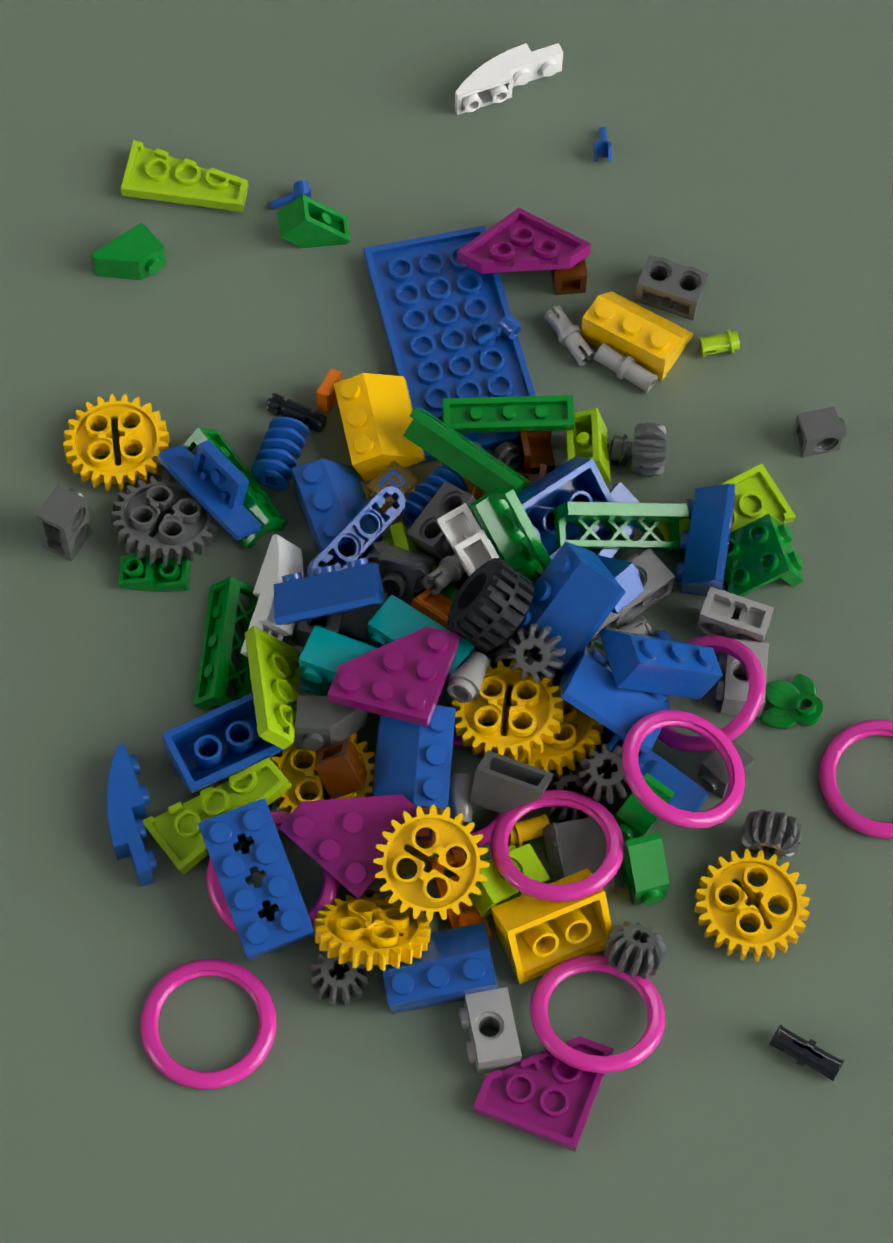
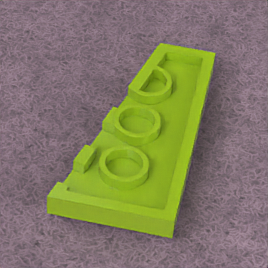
M133 140L121 186L122 196L243 212L249 187L248 180L215 168L208 170L199 167L197 162L185 158L182 161L169 156L167 151L159 148L154 151L144 147L142 142Z
M762 463L722 483L735 484V504L731 532L767 514H770L782 524L793 522L796 518V515ZM685 518L679 521L680 545L683 530L689 531L691 519ZM657 524L654 531L661 541H670L668 524Z
M252 626L245 632L258 736L264 741L270 742L284 750L294 742L296 712L293 710V705L297 703L299 695L295 690V683L300 680V670L297 668V664L302 652L258 627Z
M268 757L230 776L229 781L215 788L210 786L200 791L199 796L183 804L180 801L168 807L167 812L155 818L150 816L142 821L150 834L184 875L209 855L198 826L199 822L263 798L266 799L269 806L289 790L292 784Z

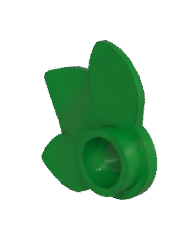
M797 674L791 683L784 680H775L767 683L765 697L772 706L763 713L760 721L769 727L777 729H788L796 723L805 727L815 725L823 715V704L816 696L817 686L814 681L805 675ZM804 707H810L807 710H802Z

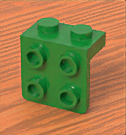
M767 514L730 533L724 574L729 593L743 597L779 578H782L793 587L805 581L801 572L804 564L798 552L792 548L791 541L794 538L786 523L782 524L773 516Z

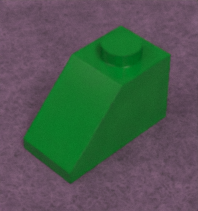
M303 194L277 212L280 238L301 248L344 245L350 242L347 216Z
M142 222L91 254L94 273L99 277L143 280L149 275L158 273L166 265L163 244Z
M646 772L643 777L647 785L658 797L669 803L675 792ZM632 791L614 815L622 830L625 842L626 840L644 836L657 819V816L640 803Z
M660 832L626 840L621 871L633 905L640 903L653 905L662 901L667 896L670 882Z

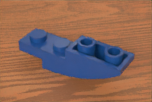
M603 726L604 734H601L602 743L601 745H595L596 751L599 754L602 753V745L604 743L608 745L609 752L613 753L617 746L623 747L625 739ZM639 750L638 764L642 776L647 772L675 792L668 804L680 810L697 812L709 796L708 792L651 750L648 754ZM586 754L587 759H590L589 754Z
M124 743L118 745L110 768L107 787V815L116 858L121 860L131 856L140 886L142 887L154 883L152 870L158 869L152 848L145 850L142 839L148 838L142 819L147 818L145 805L150 804L151 801L145 783L138 785L135 776L141 773L136 755H128Z

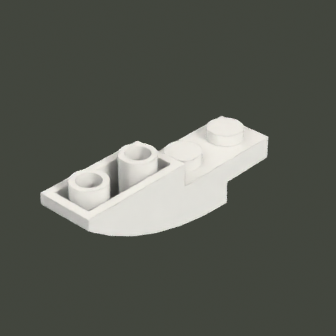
M527 43L487 61L463 81L456 90L455 113L460 115L476 111L490 104L501 103L506 99L512 98L514 86L525 85L529 81L545 76L549 77L562 71L563 50L561 46L557 43L531 52Z
M466 503L436 520L469 577L487 561L493 558H500Z
M277 534L272 535L253 591V595L259 599L248 630L252 626H256L282 641L283 636L292 635L295 623L276 625L274 619L273 584L283 583L282 576L302 572L303 577V558L300 548ZM244 640L240 653L248 657L246 640Z

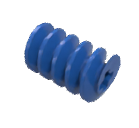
M277 417L270 421L264 441L260 445V451L256 455V462L253 463L251 468L253 477L260 484L276 491L288 489L289 483L287 480L292 479V468L297 466L296 459L300 458L302 452L300 449L306 444L304 438L309 436L310 431L303 422L290 417Z
M442 463V466L435 468L433 474L428 475L424 479V483H419L415 487V491H410L406 495L405 507L400 513L403 520L411 527L445 482L469 493V488L463 477L444 463Z

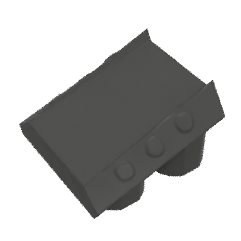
M373 542L366 556L368 563H378L384 594H387L386 601L391 595H394L410 606L413 599L426 590L423 578L432 572L435 560L429 554H420L386 544L385 542Z
M592 817L562 823L553 822L542 829L545 840L544 854L550 865L552 882L586 868L594 874L601 866L606 856V837L601 826ZM621 866L614 877L603 887L605 894L625 889Z

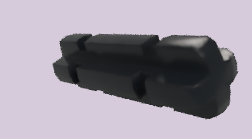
M277 393L270 395L266 403L268 411L275 414L281 412L282 417L297 419L305 425L308 424L309 429L316 432L323 431L327 423V416L318 411L313 413L311 408L291 399L285 401V397Z

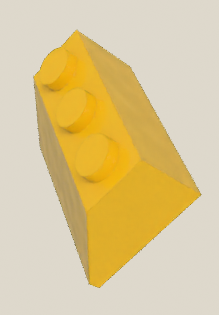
M613 291L598 295L582 317L581 336L586 342L597 348L606 343L625 357H633L636 364L652 374H656L658 376L657 379L660 381L665 378L693 337L692 332Z
M361 373L334 383L352 466L365 482L389 474L392 470L398 471L425 461L423 449L403 436L413 421V418L410 417L413 408L406 379L403 376Z
M586 868L550 884H572L586 879L592 873ZM603 888L590 896L574 901H543L523 894L491 907L497 935L519 985L544 975L548 970L564 960L575 956L592 955L605 950L604 946L610 931L613 930L607 898Z

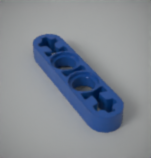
M389 486L377 492L310 562L307 569L308 577L315 576L314 569L320 568L318 565H325L332 558L337 562L334 564L336 571L349 568L347 562L357 560L403 511L406 501L402 491L396 487ZM393 497V507L388 508L380 515L376 510L385 503V498ZM367 516L374 521L375 530L372 534H367L360 528L359 523L362 517ZM341 539H347L353 544L354 551L351 556L346 557L339 552L338 543Z

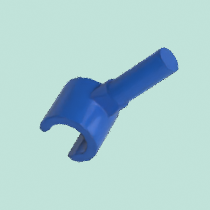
M600 127L599 140L593 144L594 161L598 162L600 157H607L608 161H611L612 143L607 141L606 127Z
M299 180L293 185L294 193L270 202L272 210L291 203L302 194L311 198V189L309 188L308 181Z
M506 315L499 321L497 327L477 337L476 340L481 345L503 333L510 339H514L521 333V328L519 327L521 324L513 316Z

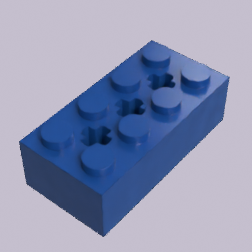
M265 798L198 823L248 961L315 936L314 928ZM241 839L254 842V844L249 846L250 852L248 854H243L241 850L235 851ZM259 872L260 875L264 873L267 876L262 879L263 886L255 888L253 883L247 884V881L252 878V873ZM264 906L278 907L279 911L274 913L275 919L273 921L267 922L266 917L260 918L259 915L264 912Z

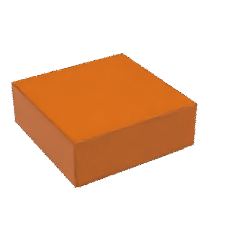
M331 368L316 392L318 410L327 414L331 412L337 402L334 383L343 380L340 371Z

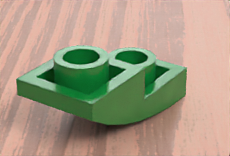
M137 554L120 555L118 586L124 589L139 591H187L190 589L191 561L183 556L181 557L180 564L177 565L172 558L168 559L167 565L164 566L161 558H157L153 564H150L149 556L147 555L141 559H137Z

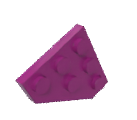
M518 208L458 250L457 255L458 262L481 274L570 269L591 254V243Z
M426 626L340 665L328 692L329 702L428 727L460 644V634Z
M402 794L302 801L279 829L353 895L360 899L377 879L375 874L383 870V865L373 863L374 859L384 856V852L376 848L378 844L387 845L388 840L382 835V832L394 833L395 829L392 826V820L399 822L401 825L405 823L404 811L409 813L412 818L417 817V807Z
M582 1036L566 1042L571 1048L589 1055L609 1056L613 1055L614 1051L613 1048ZM545 1050L520 1060V1063L487 1074L473 1106V1112L576 1152L605 1073L585 1072L570 1067Z

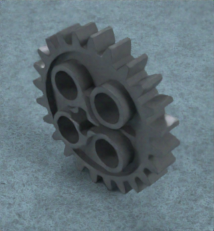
M164 475L162 482H157L154 476H150L149 484L139 479L137 488L128 485L126 493L120 492L118 494V501L113 503V512L111 514L113 535H118L117 543L126 544L127 553L137 550V559H141L145 555L149 556L150 564H153L157 558H161L163 565L166 566L168 559L173 558L176 564L179 565L183 556L189 561H193L194 552L204 555V548H211L213 538H217L218 521L177 479L174 482H169L167 475Z

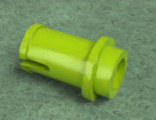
M726 329V333L699 337V348L702 357L728 351L730 354H734L735 350L740 349L738 332Z

